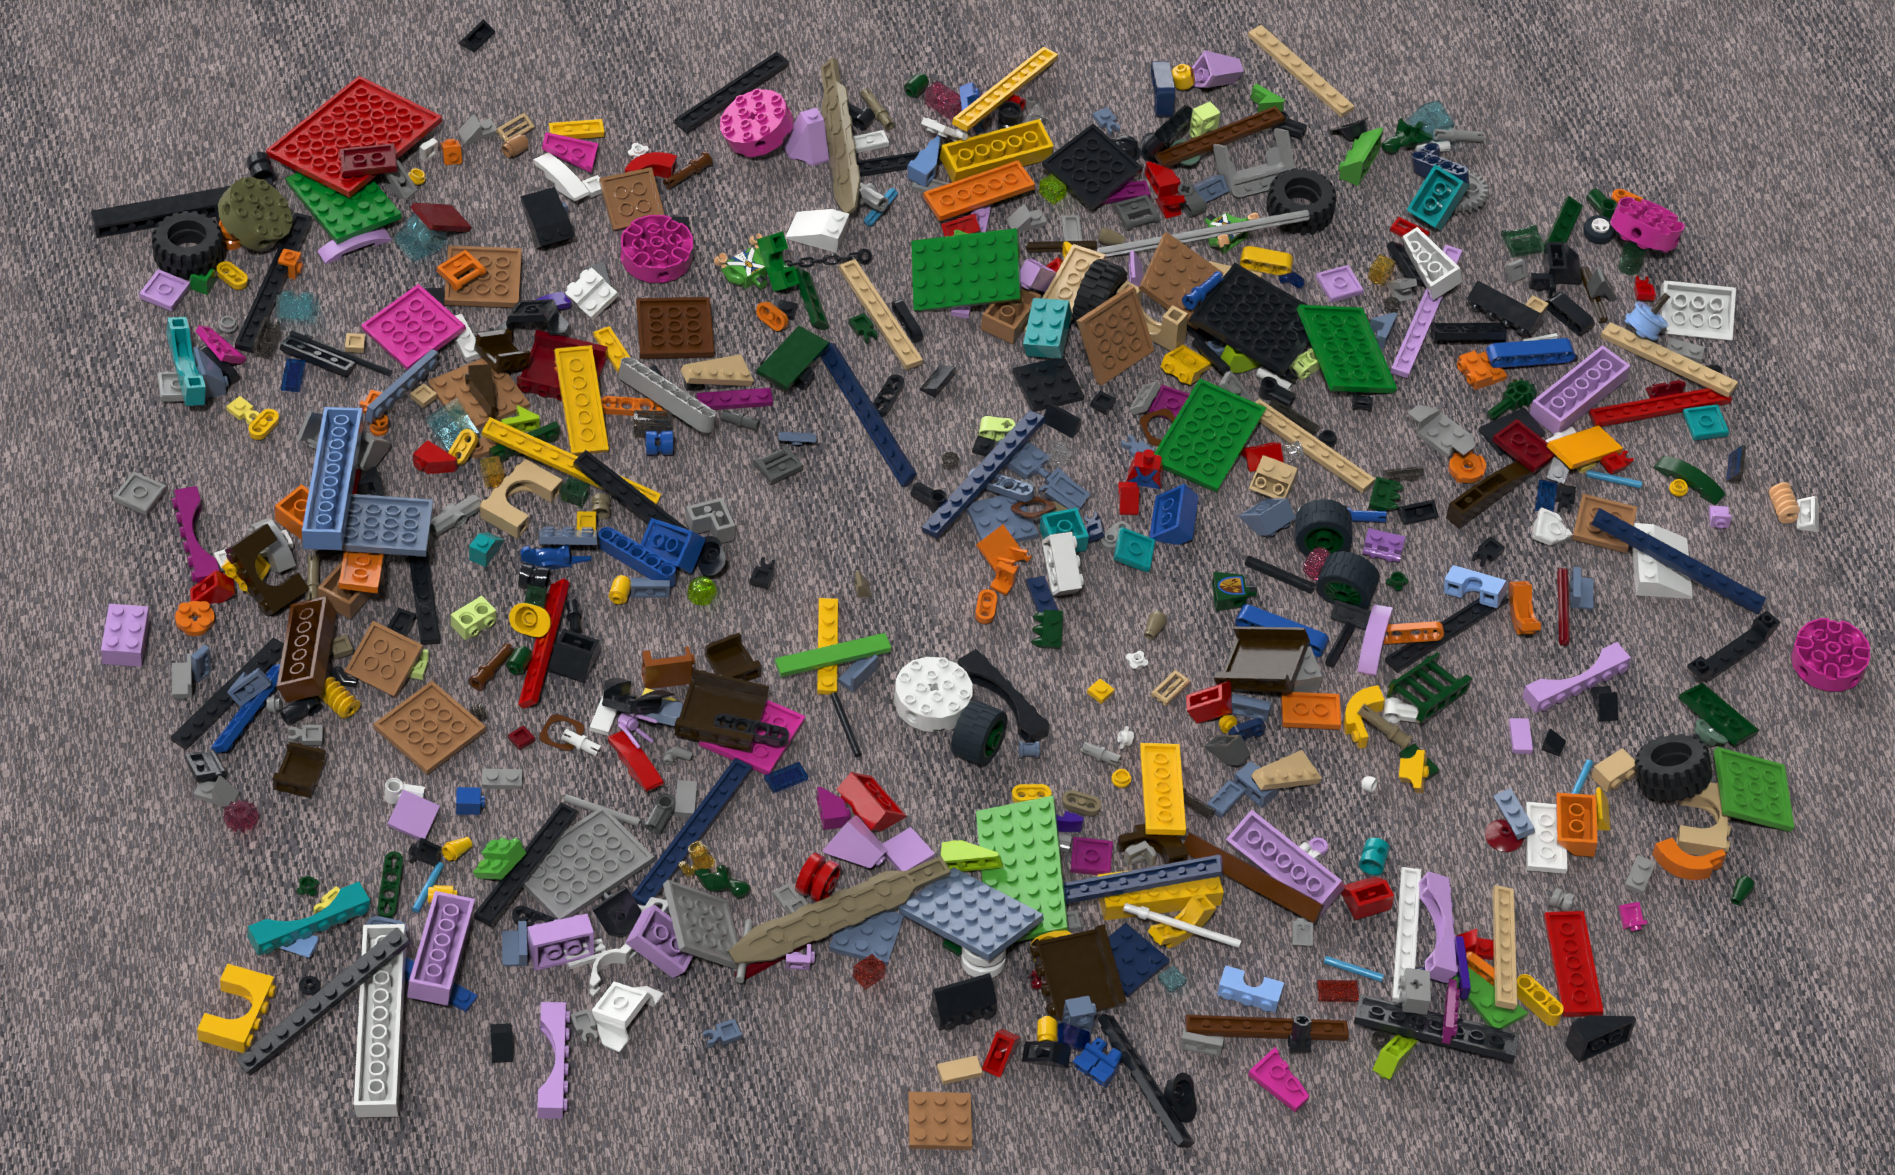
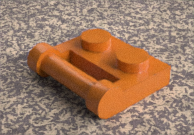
M466 250L437 266V272L451 284L455 291L462 289L463 285L474 278L486 274L485 267ZM471 268L475 269L474 271L470 272L469 274L465 275L459 280L457 279L458 276L470 270Z

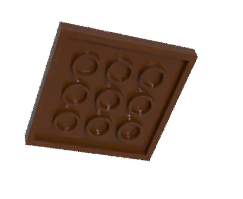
M710 297L636 298L640 359L714 357Z

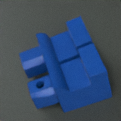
M1097 1037L1092 1044L1087 1043L1083 1052L1079 1056L1077 1055L1072 1062L1076 1069L1107 1088L1120 1069L1118 1064L1123 1055L1115 1048L1110 1051L1108 1056L1104 1054L1103 1051L1107 1047V1043Z

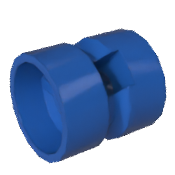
M646 431V455H657L658 452H661L662 455H673V431H661L660 434L657 431ZM655 440H660V446H655Z

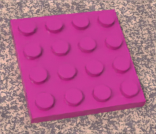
M419 284L361 325L362 330L406 370L410 369L431 349L439 350L466 330L465 325Z
M768 700L761 722L786 728L789 732V741L785 746L778 747L755 741L751 753L699 741V746L731 760L737 758L751 765L752 769L770 776L805 722V716ZM759 729L757 734L764 735L766 731Z

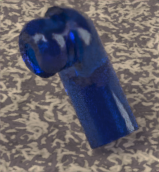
M1296 272L1278 275L1280 284L1290 282L1297 288H1302L1305 284L1304 279Z

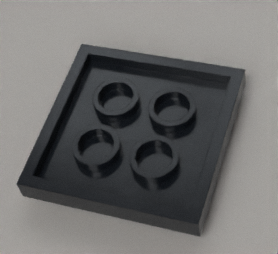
M1065 356L1062 359L1053 358L1013 368L1012 373L1032 412L1047 409L1050 402L1061 406L1084 400V394Z

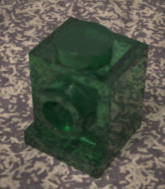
M569 477L566 483H562L559 494H561V500L577 505L578 508L582 509L590 496V484Z
M528 585L524 603L544 608L548 595L547 589Z

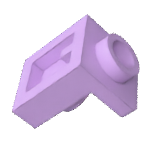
M1710 505V527H1717L1719 529L1729 528L1732 516L1729 514L1728 507Z
M807 944L806 955H802L799 952L786 954L785 969L810 970V963L815 961V951H811V944Z

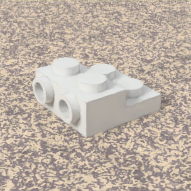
M593 268L582 271L580 279L576 283H570L565 292L567 297L592 320L619 296L618 292L605 282L604 278Z

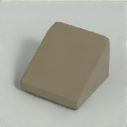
M856 571L854 584L857 597L872 596L868 580L859 571Z

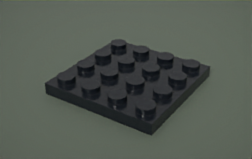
M1093 123L1042 162V167L1090 210L1100 205L1143 170V167Z

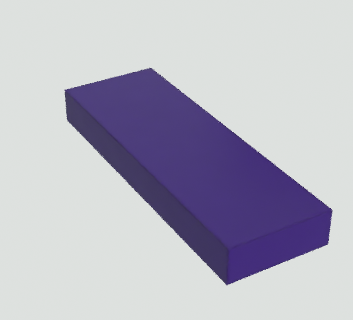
M1456 936L1455 953L1456 965L1458 966L1457 978L1460 999H1468L1471 985L1463 936Z

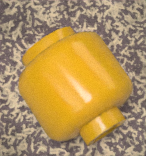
M1179 64L1173 68L1171 72L1174 86L1180 90L1190 89L1195 83L1192 67L1187 64Z

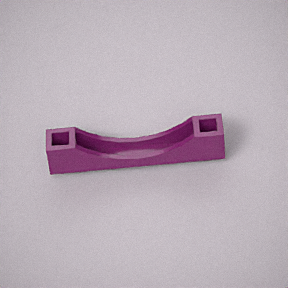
M193 486L174 490L175 498L171 499L173 509L178 511L175 513L177 524L181 523L182 526L179 527L181 539L185 538V542H183L184 552L189 553V556H187L188 567L193 568L191 579L193 583L196 582L197 584L215 570L219 571L216 558L208 554L199 545L193 533L196 520L202 512L198 488Z

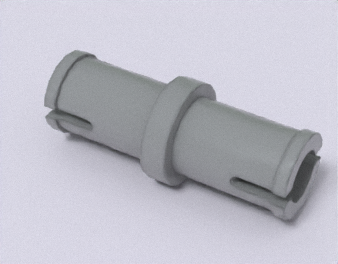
M1085 742L1081 750L1082 754L1096 758L1098 762L1104 761L1115 767H1118L1121 763L1119 759H1122V755L1110 752L1103 746L1100 748Z

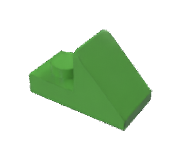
M1257 83L1252 87L1250 99L1259 104L1257 113L1274 106L1283 112L1285 99Z

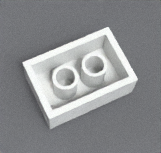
M1072 532L1049 535L1042 540L1051 594L1053 597L1074 594L1084 584L1083 576L1079 574L1078 568L1080 566V558L1075 552L1077 547L1076 538L1072 535Z

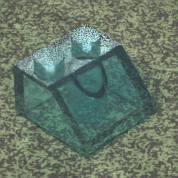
M1440 100L1423 104L1405 120L1406 124L1412 126L1421 121L1424 124L1423 131L1431 134V141L1434 142L1443 141L1434 139V136H1438L1433 135L1435 129L1448 130L1454 128L1455 125ZM1426 141L1421 144H1428L1430 143V141Z
M458 397L426 417V422L446 452L450 450L462 430L470 429L475 433L479 432Z

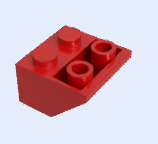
M1230 681L1186 695L1187 712L1196 724L1232 713Z
M1376 876L1346 884L1341 892L1355 920L1391 910L1395 896L1387 881Z

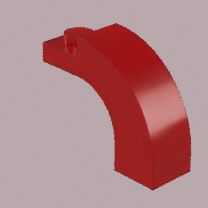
M651 152L640 155L626 166L625 173L652 167L654 176L668 178L674 174L677 167V155L664 152Z

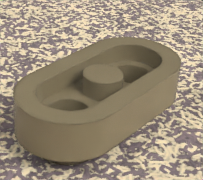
M1068 790L1063 794L1062 805L1067 810L1087 816H1095L1100 812L1101 801L1095 796L1075 790Z

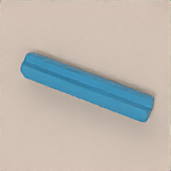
M895 188L889 189L884 195L889 200L886 209L898 196ZM873 208L864 219L866 226H873L884 211L880 212Z

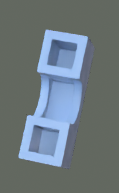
M1453 565L1444 579V593L1462 598L1466 592L1477 591L1480 593V604L1498 608L1506 595V580Z
M1225 965L1219 983L1218 996L1226 1000L1232 999L1241 1002L1246 1006L1259 1007L1266 1012H1276L1284 982L1264 977L1263 983L1260 986L1250 987L1243 980L1245 971Z

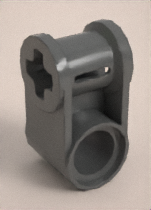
M1182 183L1178 186V195H1184L1185 202L1179 203L1180 207L1189 218L1206 211L1207 206L1204 199L1200 197L1192 185Z

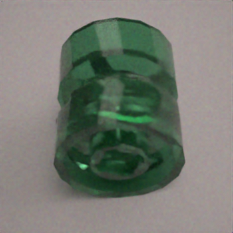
M1635 242L1625 244L1618 264L1619 270L1630 276L1638 274L1642 268L1645 249L1638 247Z

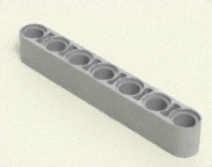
M630 357L621 359L618 373L620 380L697 430L704 433L713 431L716 412L637 360Z

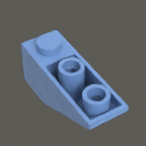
M940 135L934 140H930L927 147L921 150L914 160L909 162L907 166L908 179L926 187L935 178Z

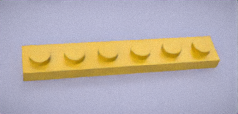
M819 598L818 648L838 644V599ZM837 664L817 669V694L830 695L833 692L837 693Z

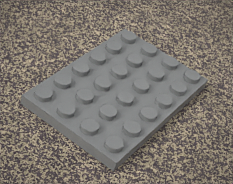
M602 806L564 832L523 887L552 917L565 919L573 916L603 896L604 892H609L654 862V856Z

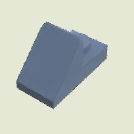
M1393 312L1371 319L1370 326L1372 331L1377 333L1376 340H1378L1380 349L1384 350L1395 326L1398 313Z
M257 668L249 675L245 672L242 673L227 693L241 707L271 685V680L260 668Z

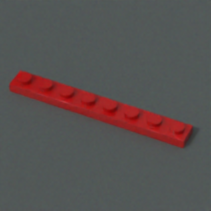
M1706 388L1589 410V416L1594 427L1598 425L1602 427L1680 413L1686 408L1730 404L1732 397L1730 395L1728 398Z
M565 578L550 585L544 609L549 614L551 626L544 636L536 637L532 659L528 666L518 703L523 709L535 705L539 700L543 679L548 668L549 657L552 653L553 642L560 623V616L564 608L563 605L568 594L570 582Z

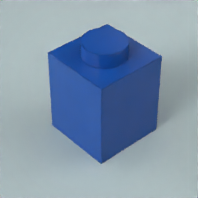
M457 787L456 814L480 815L481 808H485V796H481V788Z

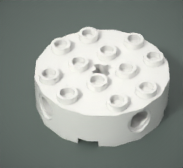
M924 657L912 660L901 669L896 678L894 690L896 711L899 717L907 724L922 731L933 732V730L941 729L946 731L955 728L962 711L972 701V682L967 672L958 664L944 657Z

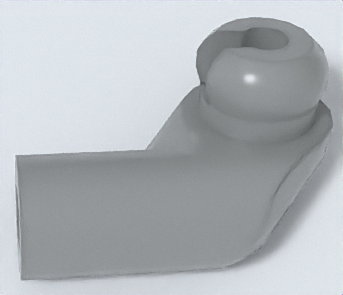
M675 746L664 752L663 762L666 765H670L678 757L689 761L692 751Z

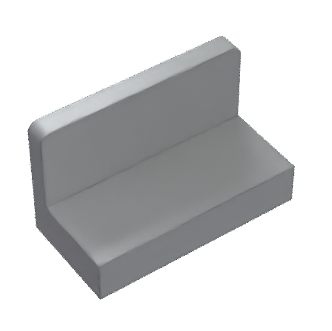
M191 653L187 654V662L172 663V698H192Z
M1184 1027L1180 1049L1220 1056L1224 1037L1185 1032Z

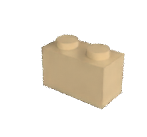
M1622 748L1595 765L1591 778L1606 792L1611 789L1616 790L1621 786L1622 782L1630 781L1636 776L1635 760Z

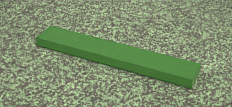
M886 633L778 657L775 658L774 663L780 677L891 652L892 647Z

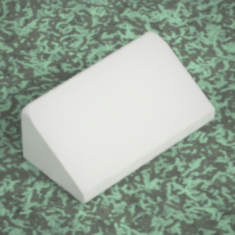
M1812 496L1797 500L1800 508L1797 529L1819 532V503L1816 497Z

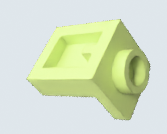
M423 649L408 676L409 678L423 680L429 663V650Z

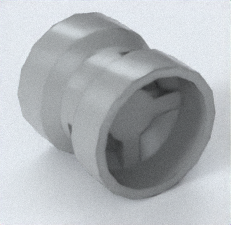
M1556 887L1549 906L1559 907L1562 911H1569L1575 895L1564 893L1562 889Z

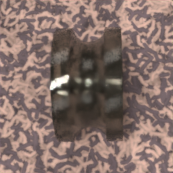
M1389 297L1385 300L1383 309L1388 314L1398 313L1401 303L1397 298Z
M947 452L943 455L942 466L945 469L954 470L958 467L959 457L956 453Z
M480 703L476 707H470V713L479 721L487 719L485 709Z
M1380 1030L1375 1031L1371 1040L1372 1046L1376 1050H1381L1390 1041V1035Z

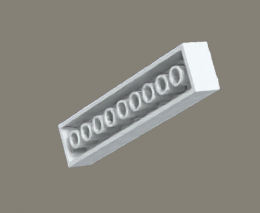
M405 924L363 925L362 956L396 928L407 937ZM406 948L360 985L354 1092L356 1118L398 1117Z

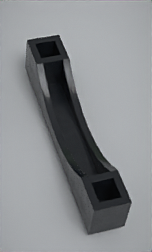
M975 649L958 659L957 664L967 672L972 684L991 690L1009 705L1016 718L1017 734L1026 743H1035V741H1040L1048 736L1050 725L1047 719L1042 717L1036 711V708L1024 699L1022 693L1018 692L1011 682L1000 674L995 666L991 665L984 654Z

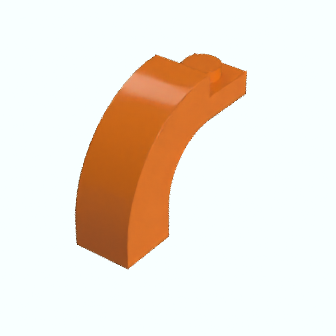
M1528 581L1509 582L1510 614L1515 632L1517 634H1536V630H1541V622L1535 618L1533 612L1532 584Z
M1673 837L1656 843L1652 853L1662 868L1677 877L1688 880L1710 878L1712 870L1721 868L1726 857L1723 849L1703 856L1689 855L1679 848Z

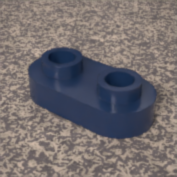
M1255 718L1235 725L1229 730L1228 735H1241L1245 741L1253 736H1261L1266 729V725L1261 718Z

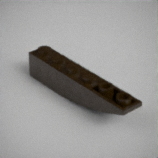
M1519 461L1499 469L1450 502L1446 518L1460 529L1534 473Z

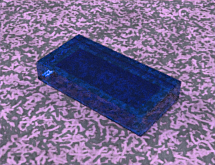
M287 358L281 391L300 393L306 365L305 360Z
M1539 479L1534 511H1539L1541 507L1552 512L1554 511L1557 482Z
M797 762L764 775V780L774 794L807 781L808 774L801 763Z
M1065 1022L1058 1023V1042L1083 1052L1086 1044H1090V1032Z

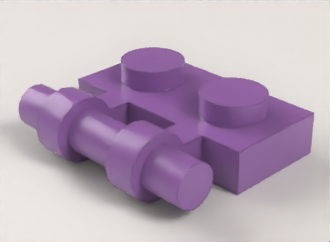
M1368 528L1362 554L1369 555V558L1373 559L1375 557L1386 559V562H1400L1405 536Z

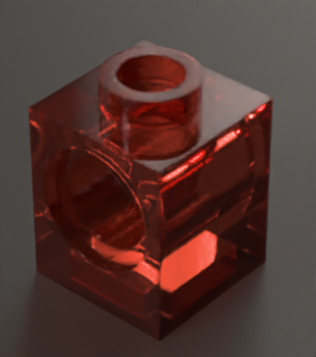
M873 954L853 966L852 977L865 990L884 978L885 965L881 959H877Z

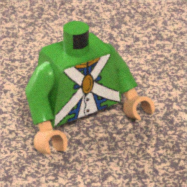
M1224 213L1216 218L1209 214L1205 219V223L1208 224L1209 228L1258 219L1259 215L1258 213H1252L1247 218H1238ZM1249 231L1231 235L1223 234L1207 240L1211 247H1217L1225 254L1248 237Z
M756 234V238H762L761 234ZM753 235L750 237L749 242L755 246V249L751 247L728 261L725 253H720L719 257L714 258L715 265L722 267L721 271L729 283L741 285L745 289L754 284L760 289L767 285V280L765 279L767 270L758 243L754 240Z

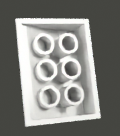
M1664 280L1660 288V298L1664 293L1671 297L1661 308L1660 315L1667 321L1669 326L1666 329L1663 328L1660 334L1733 340L1736 288Z
M1634 524V527L1689 556L1687 538L1654 524ZM1632 547L1636 595L1693 598L1691 578Z

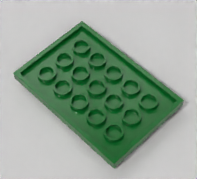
M300 172L285 178L289 188L336 244L402 219L401 212L373 179L349 198Z
M1017 228L911 241L914 312L1021 301L1019 230Z
M1299 304L1297 312L1330 391L1396 392L1397 386L1363 308Z
M1199 379L1154 452V455L1162 457L1164 470L1218 493L1264 416L1266 407L1203 379Z

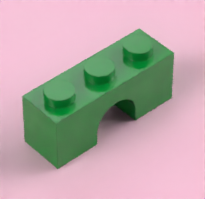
M783 231L756 239L773 292L799 284L795 266L788 267L782 258L783 251L788 249Z

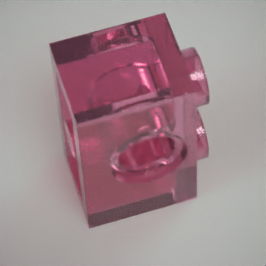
M937 80L926 89L925 105L951 121L962 112L960 94Z

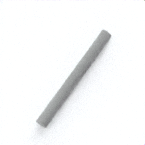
M568 794L564 797V802L593 812L602 807ZM606 808L617 820L639 826L641 822L639 818Z
M750 919L745 921L743 937L752 930L753 921ZM747 963L738 964L736 976L738 983L744 982Z

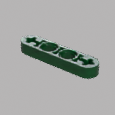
M396 851L389 852L385 856L377 906L378 916L393 919L396 915L403 869V856ZM393 859H396L395 868H391ZM395 875L397 879L395 881H388L386 877ZM393 892L395 895L391 898H386L384 893ZM386 904L389 905L387 914L384 913Z

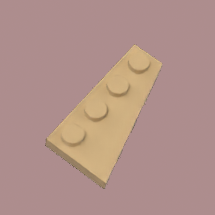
M741 354L685 364L681 368L686 383L750 386L754 381Z
M1303 750L1259 768L1251 775L1261 790L1318 784L1322 779Z

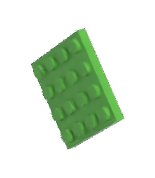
M1717 747L1714 750V758L1723 815L1791 832L1794 829V821L1785 765Z

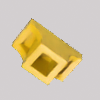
M1417 750L1416 754L1408 759L1400 758L1399 779L1401 782L1412 784L1416 793H1424L1425 778L1429 776V766H1426L1427 754L1425 750Z

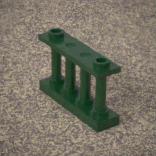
M1438 652L1431 657L1427 656L1422 663L1398 679H1393L1388 685L1389 691L1386 697L1391 698L1397 693L1418 708L1419 712L1416 720L1420 723L1425 722L1463 696L1468 691L1473 679L1467 674L1461 679H1456L1437 664L1440 656ZM1433 670L1451 685L1444 686L1428 674V672ZM1421 677L1440 693L1433 694L1416 680ZM1410 685L1426 697L1428 701L1422 702L1405 688Z

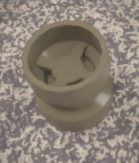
M604 493L593 495L591 511H596V519H607L610 516V497Z

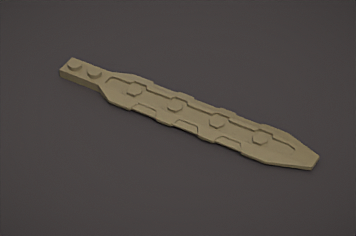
M832 57L821 66L824 87L821 108L830 153L829 163L833 174L834 197L843 212L850 214L857 208L861 177L855 154L856 144L852 134V118L848 108L847 88L841 84L838 60Z
M942 856L907 871H884L868 878L863 883L849 889L844 888L833 893L828 898L814 904L809 903L798 908L793 913L754 927L728 952L735 964L775 960L793 952L798 947L812 941L817 942L828 937L833 932L861 923L870 916L905 904L915 890L950 876L951 871Z

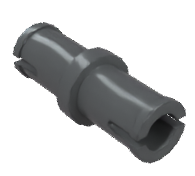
M724 409L721 416L722 421L736 424L740 428L743 426L757 431L760 426V419L746 416L742 412L739 414Z

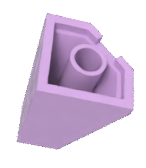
M1204 50L1192 67L1195 75V83L1192 87L1209 88L1235 83L1244 72L1240 59Z
M817 108L800 112L793 124L792 131L782 143V147L790 159H799L812 166L829 161L824 119Z
M856 815L842 827L822 851L826 854L872 868L875 864L879 866L886 859L884 854L888 850Z

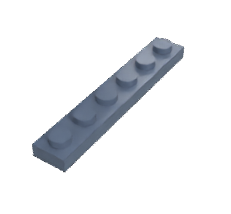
M431 349L367 406L365 420L372 424L377 418H381L388 408L391 409L398 399H402L408 390L413 389L417 382L423 380L427 373L434 370L438 364V352Z

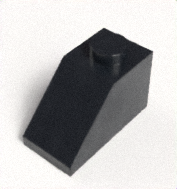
M1025 1041L1022 1062L1050 1067H1068L1071 1047L1056 1041Z

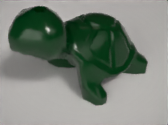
M1400 118L1395 136L1386 138L1382 143V149L1389 154H1395L1400 147L1413 148L1426 141H1431L1432 135L1423 131L1424 124L1421 121L1412 126L1406 124L1403 118Z
M726 865L716 867L717 873H711V869L694 870L697 879L708 891L719 892L729 890L738 899L747 896L751 891L750 885L746 882L731 878L730 867H726Z

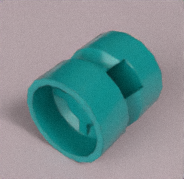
M1380 838L1367 839L1359 861V868L1364 873L1371 875L1383 873L1390 850L1389 844Z

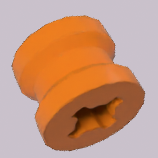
M385 414L381 418H377L372 424L370 423V432L373 435L383 436L388 432V417Z

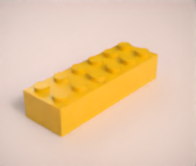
M1037 119L970 137L966 140L944 144L941 148L940 160L951 181L955 182L1019 160L1022 166L1044 161L1052 155L1054 145L1041 120Z
M1115 873L1099 874L1098 876H1104ZM1218 876L1098 899L1105 921L1138 916L1123 911L1125 903L1140 908L1144 906L1149 908V911L1159 914L1181 911L1185 908L1191 897L1205 895L1214 906H1220L1224 891Z

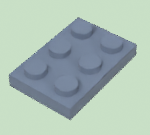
M546 526L543 529H539V544L597 545V530H593L592 527H582V530H574V527H563L562 530H555V527Z

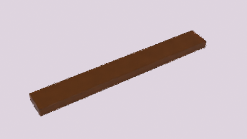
M1274 106L1159 151L1155 154V158L1161 166L1168 168L1214 150V144L1224 146L1285 121V117Z
M1188 833L1184 842L1188 855L1196 859L1221 855L1223 874L1309 921L1317 922L1324 904L1199 836Z
M1185 1015V1032L1205 1036L1288 1039V1036L1292 1033L1293 1018ZM1311 1019V1040L1348 1041L1347 1020Z

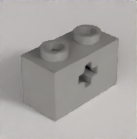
M1406 968L1404 975H1400L1399 988H1402L1399 1003H1402L1403 1012L1427 1015L1431 1003L1430 971Z

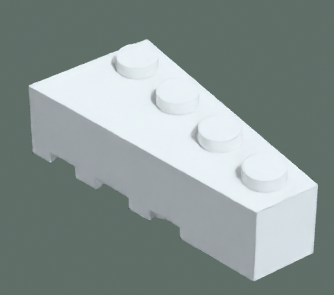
M1418 227L1403 236L1405 251L1433 300L1462 282L1460 267Z

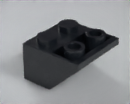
M1546 242L1543 253L1545 273L1553 274V281H1556V283L1582 284L1579 255L1564 242Z
M563 628L556 641L548 671L585 683L599 656L600 640Z

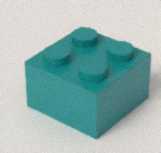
M1077 508L1041 515L1039 530L1043 540L1049 535L1072 532L1077 541L1075 552L1087 551L1089 535Z

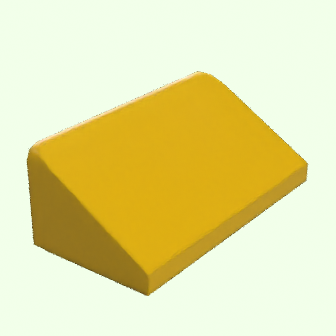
M1597 787L1595 792L1597 830L1609 831L1611 829L1608 798L1601 787Z

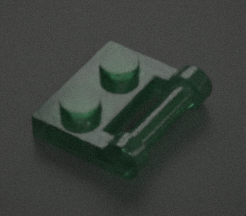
M1536 224L1530 225L1527 228L1501 231V237L1512 258L1544 252V242L1538 233ZM1531 234L1530 237L1511 240L1513 237Z

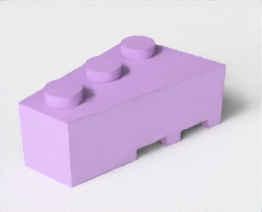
M1032 258L1026 259L1020 269L1021 286L1043 294L1047 291L1057 272Z

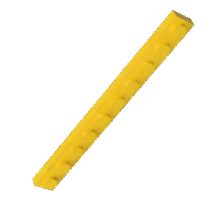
M1042 47L955 116L952 124L967 132L1057 60L1058 54Z
M491 417L483 428L482 436L604 490L573 466V462L578 456ZM622 477L655 504H658L661 498L660 493Z

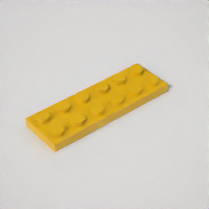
M592 345L555 349L554 354L570 453L581 455L585 450L591 454L608 452L609 447Z
M1140 743L1145 833L1154 835H1185L1186 822L1180 744Z

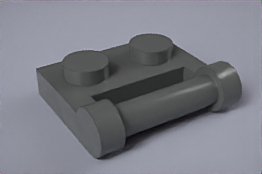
M1147 195L1114 203V209L1126 231L1131 230L1135 226L1160 221L1159 214ZM1147 213L1150 214L1149 216L1141 217V218L1134 219V220H1130V219H1129V218L1136 217V216H1140V215L1147 214Z
M787 445L780 447V450L761 459L758 457L753 460L755 468L763 474L771 485L803 470V464Z

